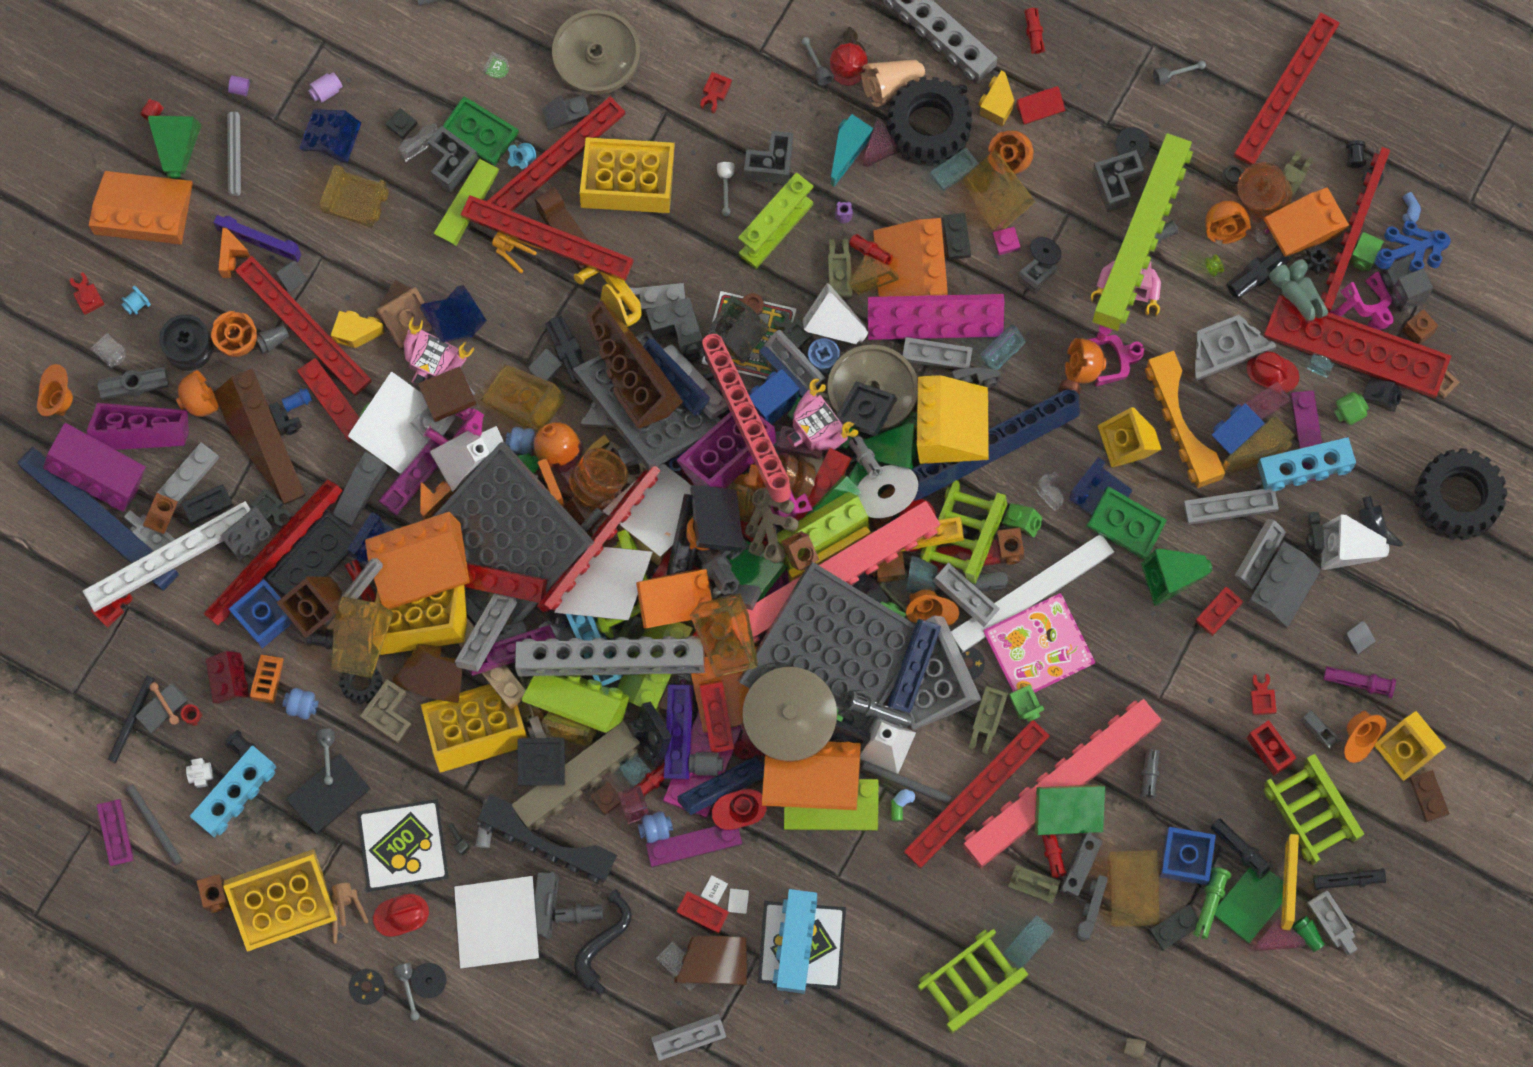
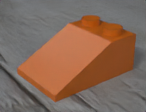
M1328 187L1310 193L1264 218L1266 225L1285 257L1335 239L1349 226Z
M707 569L689 570L636 582L644 628L714 615Z

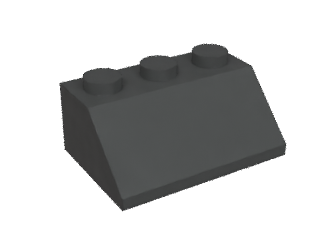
M1283 542L1247 606L1287 629L1321 570L1305 553Z

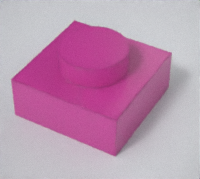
M1015 227L993 232L992 236L998 256L1020 250Z

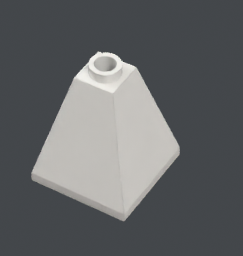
M826 283L802 320L804 330L809 333L857 344L858 341L862 343L868 334L864 323L828 283Z
M469 431L430 451L452 492L458 489L490 454L482 438Z
M1341 514L1322 525L1325 547L1321 553L1322 570L1378 561L1387 557L1389 553V545L1386 543V538L1347 515Z
M875 717L867 732L871 733V739L860 754V760L899 774L916 732Z

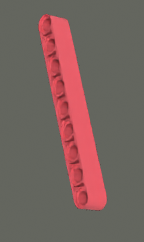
M709 334L702 341L708 366L770 497L775 502H785L791 496L787 473L722 338L717 334Z

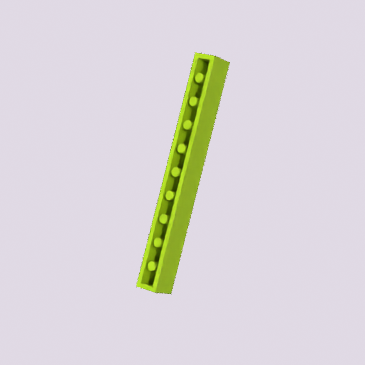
M1168 133L1166 134L1096 307L1093 323L1116 331L1119 330L1121 323L1126 324L1130 311H1127L1128 305L1133 306L1137 296L1134 290L1136 287L1140 288L1144 275L1141 274L1142 270H1147L1151 261V257L1148 256L1149 252H1154L1159 239L1155 237L1157 233L1162 234L1166 223L1162 221L1163 217L1169 216L1173 205L1169 202L1171 198L1176 199L1180 187L1177 186V182L1183 181L1187 170L1183 167L1185 163L1189 164L1193 155V151H1190L1191 141Z

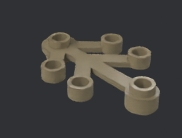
M759 488L752 496V502L756 508L745 528V534L754 538L749 545V552L760 556L764 551V557L773 563L781 562L785 558V551L778 543L775 525L782 526L789 532H794L798 527V520L791 516L783 517L772 514L770 506L777 507L783 513L789 514L794 509V503L789 499L781 503L775 502L770 497L767 488ZM763 515V519H762L761 524H760V526H759V525H757V524H758V522H759L761 516ZM767 533L769 544L766 546L764 550V544L762 543V541L764 539L765 534Z

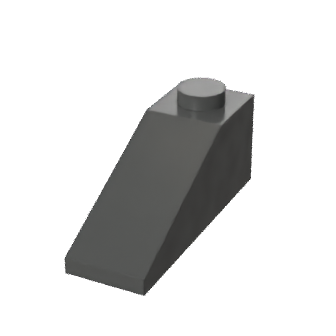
M365 451L353 470L332 514L334 517L353 527L388 471L385 462Z

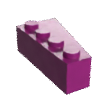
M97 403L87 428V435L115 450L184 446L189 434L188 411Z

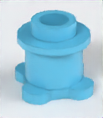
M522 143L518 147L511 145L508 148L510 153L508 164L511 167L519 166L521 169H524L536 159V151L529 143Z
M134 285L132 287L134 291L126 298H121L124 302L121 306L129 315L132 313L137 315V311L144 305L147 307L151 305L146 296Z

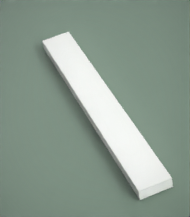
M246 501L83 590L93 611L96 612L224 541L220 535L251 510Z
M1096 536L995 602L994 604L1000 610L985 627L974 618H971L951 631L957 646L962 653L986 638L983 632L984 629L1038 604L1113 555V549L1103 536Z

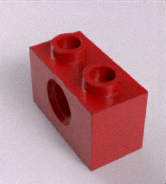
M1269 720L1250 732L1246 738L1273 776L1296 760V756Z

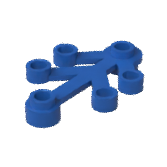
M1406 221L1402 232L1407 236L1414 235L1425 240L1420 241L1401 235L1397 228L1388 227L1384 234L1385 239L1407 246L1392 251L1387 248L1382 249L1377 253L1374 260L1379 268L1389 269L1395 259L1415 253L1409 265V270L1413 273L1424 268L1423 257L1425 249L1431 248L1432 253L1427 259V264L1432 268H1438L1442 262L1441 251L1449 247L1451 239L1443 231L1435 230L1428 232L1417 228L1415 222Z

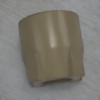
M1127 1038L1124 1055L1142 1060L1146 1041Z

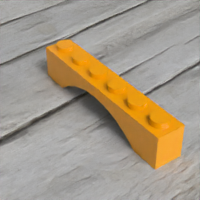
M1171 351L1149 359L1145 373L1148 380L1153 381L1155 386L1153 388L1156 400L1161 401L1163 405L1162 414L1165 421L1170 422L1172 439L1174 442H1178L1180 446L1179 455L1182 462L1187 463L1189 468L1187 474L1190 482L1195 483L1196 487L1200 488L1222 480L1225 472L1217 453L1202 444L1188 429L1182 418L1178 401V387L1182 369L1175 352Z

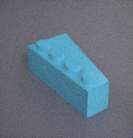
M789 889L788 899L783 901L782 913H785L786 916L785 923H780L779 936L783 937L782 946H777L776 960H780L779 969H774L773 983L777 984V990L805 994L817 906V893Z

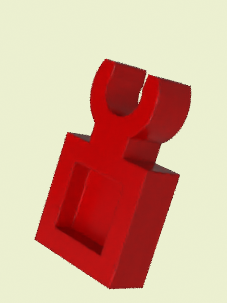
M711 72L703 89V94L707 96L702 98L700 102L701 109H704L707 103H711L713 105L711 113L714 114L717 110V100L724 102L732 84V79Z
M82 272L80 273L83 278L81 283H76L73 278H70V283L74 289L79 290L73 294L84 315L105 304L95 285L91 284L88 286L89 280Z
M128 594L125 598H119L96 612L93 609L90 611L108 628L124 613L120 607L130 603L133 597Z
M1265 674L1264 683L1257 681V675L1252 677V685L1256 688V691L1250 692L1252 716L1277 713L1274 689H1267L1270 683L1269 674Z

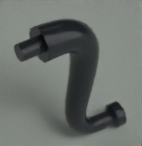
M617 889L610 893L607 900L618 906L621 911V918L616 924L588 941L579 950L574 962V970L581 984L587 991L593 989L599 996L606 988L599 982L601 976L591 966L592 959L604 947L625 932L632 919L630 906L620 897V892Z

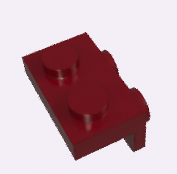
M225 651L205 659L213 703L220 704L236 697L246 698L249 696L241 653Z

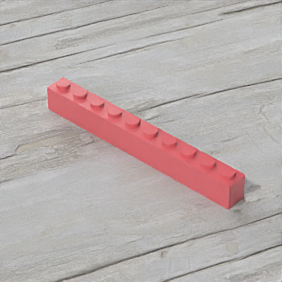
M925 501L819 566L848 584L853 585L859 581L858 576L865 572L867 575H870L879 569L878 564L883 561L890 563L899 557L897 553L901 550L909 551L918 545L917 541L925 537L927 540L938 533L936 529L941 524ZM800 577L758 601L753 610L745 609L727 621L741 647L745 644L750 647L760 641L759 636L769 630Z
M1144 699L1139 703L1136 700L1126 707L1125 710L1127 712L1123 716L1116 715L1107 723L1109 725L1108 728L1104 731L1099 729L1090 736L1092 741L1085 746L1083 743L1077 746L1072 751L1074 754L1068 760L1065 757L1054 765L1056 770L1051 774L1045 772L1036 780L1038 783L1032 789L1029 786L1018 794L1020 798L1016 802L1012 803L1009 801L1000 809L1002 812L996 818L993 815L982 823L984 827L980 831L976 832L973 830L964 838L966 841L963 844L964 850L980 869L1035 825L1037 787L1085 785L1160 724L1162 720Z

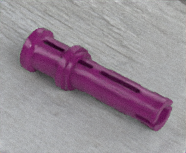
M1326 666L1323 679L1324 681L1366 690L1368 694L1378 693L1387 695L1390 699L1393 697L1396 685V678L1391 680L1377 677V674L1374 673L1370 674V676L1329 666Z

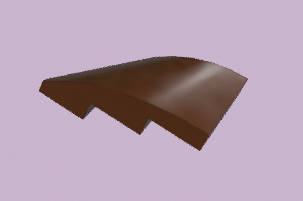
M418 644L411 657L407 658L401 670L393 677V683L400 688L421 696L459 703L462 668L456 666L455 658L441 657L440 646Z
M691 937L687 953L681 961L683 963L679 975L675 976L674 983L691 985H747L746 937Z

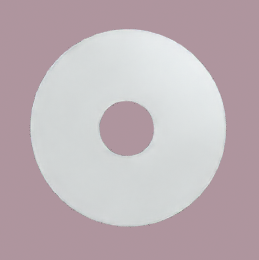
M887 465L881 467L882 473L880 475L874 470L877 475L876 478H870L869 475H866L858 485V489L861 491L858 497L868 517H890L910 505L918 491V480L912 470ZM886 484L893 485L895 492L891 497L883 499L878 496L880 487Z

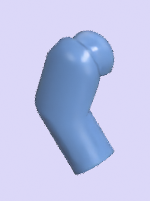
M1409 192L1402 197L1408 207L1407 213L1402 216L1404 222H1417L1421 207L1413 193Z

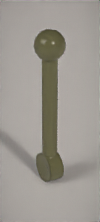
M880 582L878 584L880 588L906 613V607Z

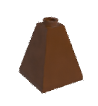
M308 576L276 603L304 637L307 638L338 613L342 590L331 577Z

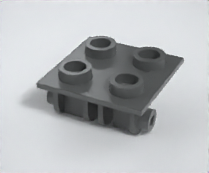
M255 506L220 536L227 544V547L241 560L275 531Z

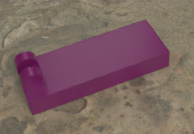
M121 799L96 804L109 865L115 866L134 861Z

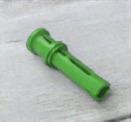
M1219 867L1211 868L1210 882L1204 889L1206 898L1195 931L1193 932V935L1199 938L1201 929H1203L1201 939H1208L1219 900L1225 896L1224 888L1227 879L1231 878L1229 871Z

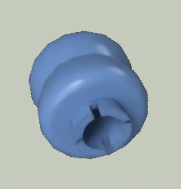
M516 426L513 427L511 433L507 432L506 444L516 455L533 454L534 429H523Z
M293 688L290 694L286 693L283 707H286L287 715L298 716L305 720L309 719L311 714L315 715L317 711L315 708H318L319 701H315V694L313 692Z
M661 811L653 815L642 816V824H638L641 839L645 837L647 843L666 840L670 837L669 831H673L670 816L665 818L664 812Z

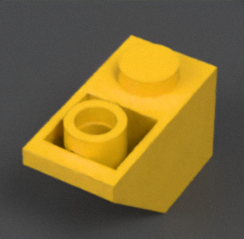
M1001 70L998 77L994 76L988 87L990 91L987 95L983 94L978 106H980V116L1003 127L1013 110L1014 98L1006 73Z
M339 311L331 337L337 344L357 348L383 335L385 329L377 318L368 317L366 319L359 317V314L353 311H346V313Z

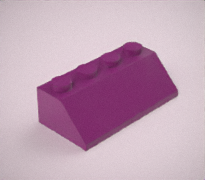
M731 412L677 459V462L694 485L726 488L754 463ZM759 415L774 445L777 442L775 428Z
M64 423L47 454L43 469L51 474L64 479L122 512L125 511L136 496L146 466L67 423Z

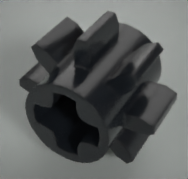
M1317 245L1314 250L1307 249L1306 254L1308 256H1305L1303 259L1308 264L1307 271H1315L1316 275H1318L1321 269L1324 271L1328 270L1329 266L1326 263H1331L1332 257L1327 255L1328 248L1324 250Z

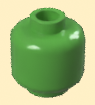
M1351 392L1336 401L1338 409L1334 410L1340 422L1345 421L1346 424L1353 425L1367 416L1369 407L1361 393L1357 395V393Z

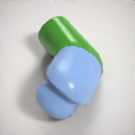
M903 789L892 799L891 821H903V807L915 800L913 791Z

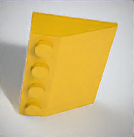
M586 137L580 185L581 208L670 213L675 143Z
M941 375L918 377L917 449L920 464L989 460L988 387Z
M464 585L386 611L383 609L377 590L369 634L370 643L380 655L411 651L418 644L443 646L463 643L467 627Z
M490 684L461 692L459 703L434 700L421 704L432 751L440 773L517 750L518 739L527 738L518 704L510 709Z
M314 849L224 880L223 887L247 952L337 920Z

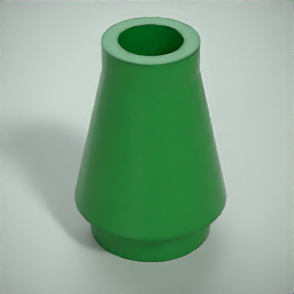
M1304 916L1292 925L1293 934L1310 947L1313 952L1324 946L1325 943L1322 941L1312 919Z

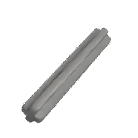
M229 112L227 114L228 193L230 196H239L241 194L240 115L238 112Z
M372 558L342 595L338 613L323 624L326 628H335L381 570L383 563L378 558Z

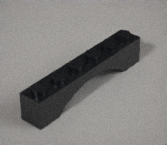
M492 794L489 795L477 819V822L481 823L480 828L490 833L495 830L501 833V838L508 842L514 843L516 840L523 844V849L531 853L539 851L544 854V859L555 864L559 861L565 864V869L575 874L580 871L587 875V880L596 884L599 881L605 882L617 857L616 854L597 845L585 848H568L544 841L524 826L516 815L511 803Z

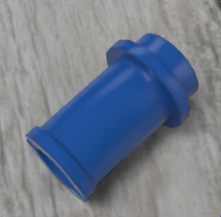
M301 388L299 392L282 398V403L287 412L303 404L309 405L312 398L307 388L304 390Z

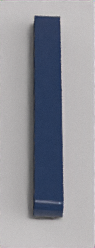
M1064 390L989 429V460L925 463L913 468L912 471L918 480V491L913 501L922 499L1077 418L1080 414L1078 393L1075 390Z
M33 446L17 462L27 474L131 564L154 552L84 490L43 469L46 457ZM172 569L155 578L152 582L162 591H165L179 576V573Z

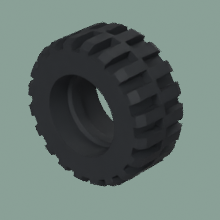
M933 76L932 80H926V77H919V82L911 80L907 82V88L901 86L897 90V95H893L887 114L888 137L890 142H894L893 148L896 152L902 151V157L906 160L914 159V164L920 165L921 162H926V166H933V162H938L941 165L946 163V158L952 160L957 157V151L962 152L966 142L969 140L972 124V109L968 105L969 100L967 96H961L962 90L958 86L953 88L951 82L946 79L944 82H941L939 77ZM934 107L940 109L949 117L950 126L939 135L925 136L917 133L910 126L908 119L919 108Z
M1462 448L1458 452L1452 449L1446 451L1444 455L1440 453L1432 462L1428 463L1415 486L1414 493L1417 496L1414 501L1415 506L1420 508L1417 512L1419 517H1425L1427 520L1425 525L1429 529L1432 526L1436 528L1435 533L1439 536L1443 533L1448 534L1447 539L1455 540L1456 537H1460V540H1468L1470 536L1474 538L1480 536L1484 531L1491 528L1501 515L1506 504L1504 499L1507 497V489L1503 488L1506 481L1504 476L1499 477L1498 475L1501 471L1497 465L1493 467L1490 464L1491 459L1486 456L1483 459L1479 456L1480 452L1475 450L1471 454L1467 453V449ZM1449 477H1462L1471 481L1480 493L1481 503L1475 511L1466 513L1450 508L1441 496V483Z

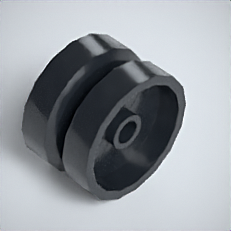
M180 314L169 319L160 331L159 343L161 349L174 367L183 371H193L202 368L209 362L213 354L214 343L206 325L199 318Z

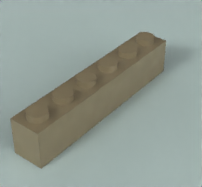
M623 721L565 764V785L536 786L514 802L512 806L516 815L529 830L533 828L534 830L539 829L546 823L545 819L550 815L556 816L565 809L564 805L570 800L575 802L584 794L582 791L586 788L597 786L602 781L601 777L606 773L612 774L621 767L620 763L625 759L631 760L637 756L641 748L640 742L637 738L633 737L628 726Z

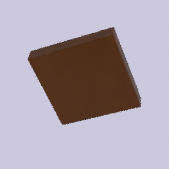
M460 366L418 383L434 422L477 405Z

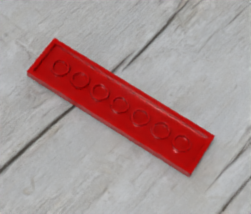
M1282 295L1278 297L1264 333V338L1375 378L1394 382L1398 386L1434 399L1437 397L1451 359V355L1330 312L1322 318L1315 317L1314 320L1306 321L1295 305Z

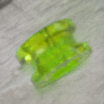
M1217 254L1212 255L1211 259L1209 257L1205 258V264L1211 276H1216L1217 272H1224L1223 263Z

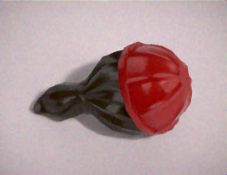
M848 27L847 31L843 33L844 40L835 45L830 56V68L834 79L839 84L845 86L860 82L861 73L865 72L863 66L868 63L865 49L857 41V32L853 28Z

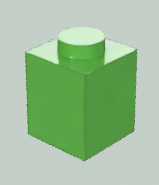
M1363 232L1349 262L1359 270L1370 271L1384 241Z

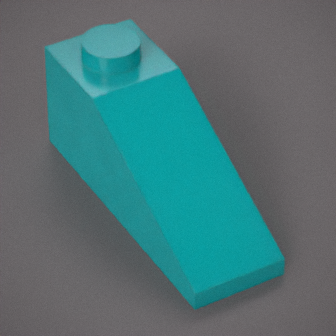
M851 114L848 120L846 118L843 119L838 127L839 133L831 173V185L833 187L836 186L873 137L874 128Z

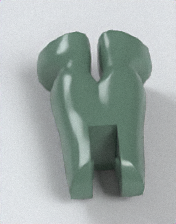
M1301 259L1294 262L1289 269L1285 264L1277 266L1270 273V280L1274 285L1281 288L1282 294L1295 305L1306 321L1314 320L1315 317L1322 318L1328 314V310L1319 296L1314 283L1310 278L1304 277L1308 270V264L1305 260Z

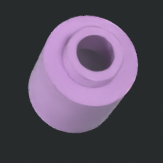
M334 72L331 74L326 73L309 84L311 89L308 92L315 102L319 100L320 103H323L337 94L343 86Z

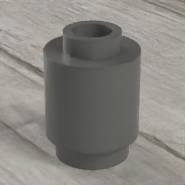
M696 752V754H690V773L718 776L719 771H723V757H719L718 752Z

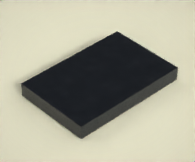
M692 485L690 492L697 547L741 552L743 540L737 490Z
M341 754L330 761V775L333 778L331 785L324 783V778L326 777L324 766L287 798L288 802L316 834H319L371 789Z

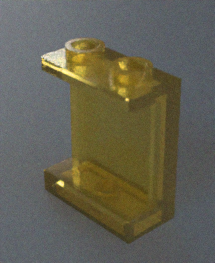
M334 165L319 205L323 213L372 228L374 222H378L380 218V207L382 201L385 202L387 200L389 189H387L384 180H380L378 183L346 173L343 167Z

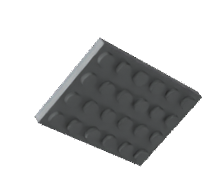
M649 331L636 336L643 346L648 339L653 338L656 341ZM601 355L573 368V375L648 470L687 451L721 421L718 416L711 420L703 411L699 416H694L681 403L669 417L639 429L616 398L612 379L608 378L606 372L608 368Z

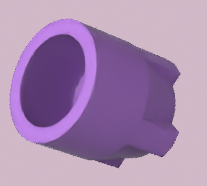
M232 75L229 81L228 92L247 96L250 85L249 79Z
M838 202L835 209V218L840 223H848L853 216L852 204L850 202ZM840 209H847L848 211L842 213Z

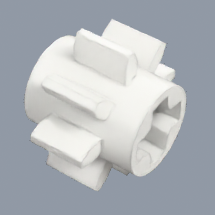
M203 758L191 760L192 765L186 767L189 784L195 783L197 788L208 786L207 781L213 780L211 763H205Z

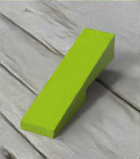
M481 159L478 160L435 230L434 234L437 237L457 246L470 220L461 217V212L469 195L484 200L500 170L499 168Z

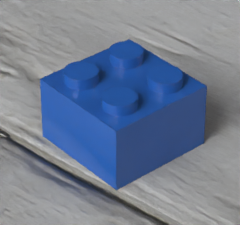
M783 369L779 372H772L765 379L766 382L759 387L757 385L748 393L757 413L771 425L790 411L798 397H800V388Z
M1246 403L1243 406L1237 405L1230 412L1231 417L1226 422L1222 420L1213 428L1215 431L1212 434L1213 438L1233 459L1267 429L1265 423Z
M265 579L229 608L232 615L262 649L293 623L276 603L281 598Z
M1168 827L1165 835L1159 877L1206 885L1210 878L1216 835Z

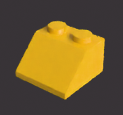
M1417 711L1403 719L1375 744L1376 749L1403 781L1446 748Z

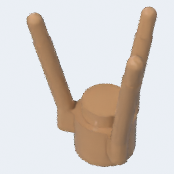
M340 883L332 887L333 895L331 898L337 920L332 922L334 944L337 943L338 906L342 926L346 925L344 906L351 904V899H353L364 923H368L367 916L358 899L357 891L351 890L350 883Z

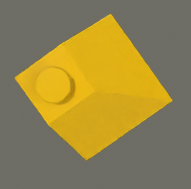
M1134 407L1097 425L1111 467L1142 460L1162 450L1155 429Z

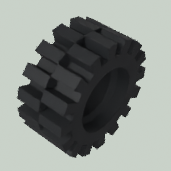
M355 660V663L349 662V666L347 668L344 666L342 669L343 673H340L339 676L341 690L351 702L363 704L366 701V703H369L370 699L376 695L383 685L382 676L377 667L371 662L368 663L367 660H363V662ZM357 674H366L370 679L368 687L363 690L355 689L352 685L353 678Z

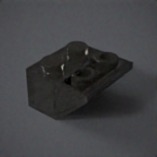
M731 296L707 329V335H719L729 354L744 364L767 333L769 327L751 307Z

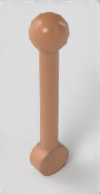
M155 682L151 683L149 688L155 692L168 713L170 723L173 725L178 724L179 718L172 713L158 690V684Z

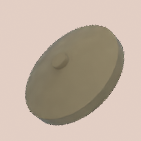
M593 9L577 13L561 25L553 40L552 57L558 75L569 87L585 94L600 95L621 88L633 77L640 62V43L636 31L626 19L611 11Z
M864 345L853 348L843 354L830 371L827 394L831 408L836 415L856 381L896 395L897 401L890 411L885 425L881 427L879 432L887 431L900 425L908 418L915 407L918 396L916 373L909 361L891 348L881 345Z
M782 667L769 671L751 686L743 704V724L747 736L760 752L775 760L794 762L807 759L822 750L835 730L837 707L834 696L827 684L816 674L798 667Z

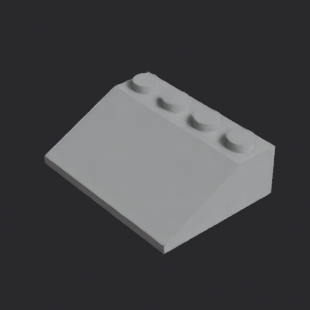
M932 616L926 620L939 624L941 629L911 713H908L911 715L910 725L913 730L952 715L981 701V697L945 617Z

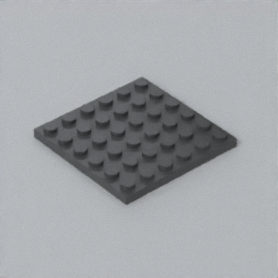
M500 442L434 515L437 516L450 512L460 522L467 563L547 579L546 594L559 577L569 567L573 566L580 556L595 543L505 442ZM464 587L467 597L483 614L494 593ZM516 598L517 604L504 626L521 622L538 603Z
M811 562L737 681L751 688L762 675L777 668L798 667L808 670L820 677L830 688L836 702V707L839 709L838 714L851 720L853 726L867 731L875 717H863L859 712L844 710V698L850 690H853L857 695L863 697L870 696L875 702L881 705L884 704L894 688L916 625L821 566Z

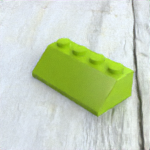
M847 492L799 520L798 527L794 532L784 529L777 533L778 543L782 546L781 541L802 531L809 535L818 554L864 526H867L869 529L868 515L859 497L851 492ZM804 548L798 551V558L803 556ZM785 553V558L782 561L787 566V571L794 567L791 566Z
M677 622L645 628V632L641 637L662 639L663 637L671 636L676 639H685L688 636H692L694 629ZM656 651L651 656L654 658H658L662 656L663 653L660 651ZM678 651L675 656L683 657L685 651ZM636 652L633 658L639 656L640 653ZM625 674L619 683L618 689L622 690L623 694L630 696L628 702L642 707L643 703L651 701L658 712L660 700L667 685H670L674 674Z
M580 675L533 676L522 697V701L606 733L623 722L630 696L623 694V691L618 688H607L602 686V683L599 681L586 680L581 678Z
M859 779L857 810L784 807V830L878 831V779Z

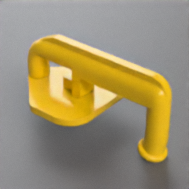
M590 267L581 270L578 274H574V280L582 285L586 279L600 273L608 283L602 287L600 301H604L627 327L640 319L642 315L640 301L625 281ZM622 301H624V303L632 312L628 316L626 315Z

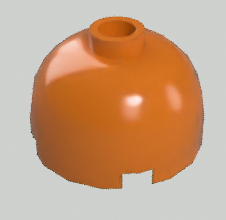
M1007 130L1000 132L992 138L989 144L988 152H990L991 157L989 161L995 171L1002 175L1021 173L1030 166L1033 160L1034 149L1032 142L1025 134L1019 131Z
M1222 201L1213 205L1208 210L1205 218L1207 237L1213 242H1216L1215 239L1223 240L1222 244L1233 243L1244 238L1248 228L1249 230L1251 228L1246 209L1235 201Z
M228 311L221 314L214 321L211 338L215 347L222 354L229 357H241L248 354L254 348L257 342V329L253 320L247 314Z
M1075 338L1071 342L1067 354L1071 355L1070 363L1065 362L1067 379L1078 384L1095 381L1106 367V358H1104L1101 347L1094 341L1084 338Z
M198 370L181 380L178 386L179 397L176 401L181 410L186 409L191 415L203 417L217 411L219 405L212 388H208L204 383L207 380Z
M554 422L545 425L536 433L534 451L538 460L547 459L550 467H553L552 464L556 463L562 466L573 460L578 454L580 440L570 426L561 422Z

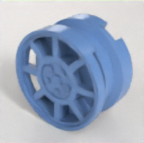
M827 338L814 341L808 350V360L821 374L830 373L833 365L840 357L837 344Z

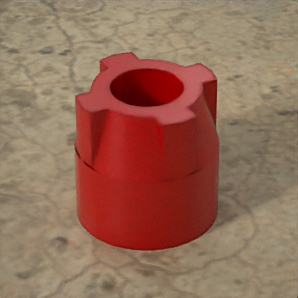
M149 98L140 115L148 121V116H160L164 107L158 101Z
M188 704L182 708L181 717L187 724L196 726L202 717V713L197 706ZM191 713H196L197 716L193 720H190L189 715Z

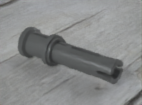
M850 690L844 698L843 708L846 711L853 710L859 712L863 717H876L903 728H907L911 723L910 714L881 705L870 696L863 697Z

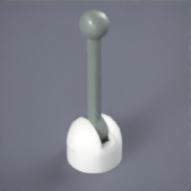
M720 162L717 164L718 176L724 180V208L722 209V215L724 216L730 215V209L728 208V179L733 176L735 171V164L731 162Z

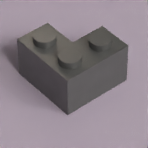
M441 126L428 141L430 152L441 159L432 169L431 174L433 181L451 194L476 165L478 156L476 150Z
M771 131L769 152L746 150L744 180L786 184L790 176L793 133Z
M1137 150L1094 163L1092 174L1107 212L1128 206L1131 196L1126 184L1142 179L1144 168Z
M1410 256L1394 262L1391 268L1383 269L1381 273L1385 286L1391 292L1392 303L1395 307L1398 306L1400 313L1425 303L1433 289L1424 268L1413 273L1409 270V265L1412 261Z
M689 297L646 310L647 320L654 338L675 333L677 338L697 332L700 333Z

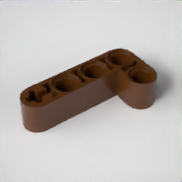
M555 187L535 198L536 208L548 226L589 241L565 208V203ZM573 261L579 271L587 268V266Z

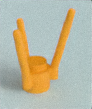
M497 232L492 242V245L497 247L496 253L503 256L519 273H523V269L518 266L506 251L510 252L515 246L532 255L537 254L536 251L522 244L541 249L500 232Z

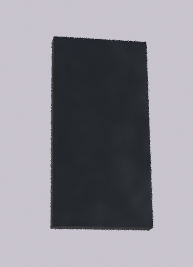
M326 510L321 518L307 530L306 534L297 541L291 550L265 576V579L286 595L308 576L328 577L361 539Z

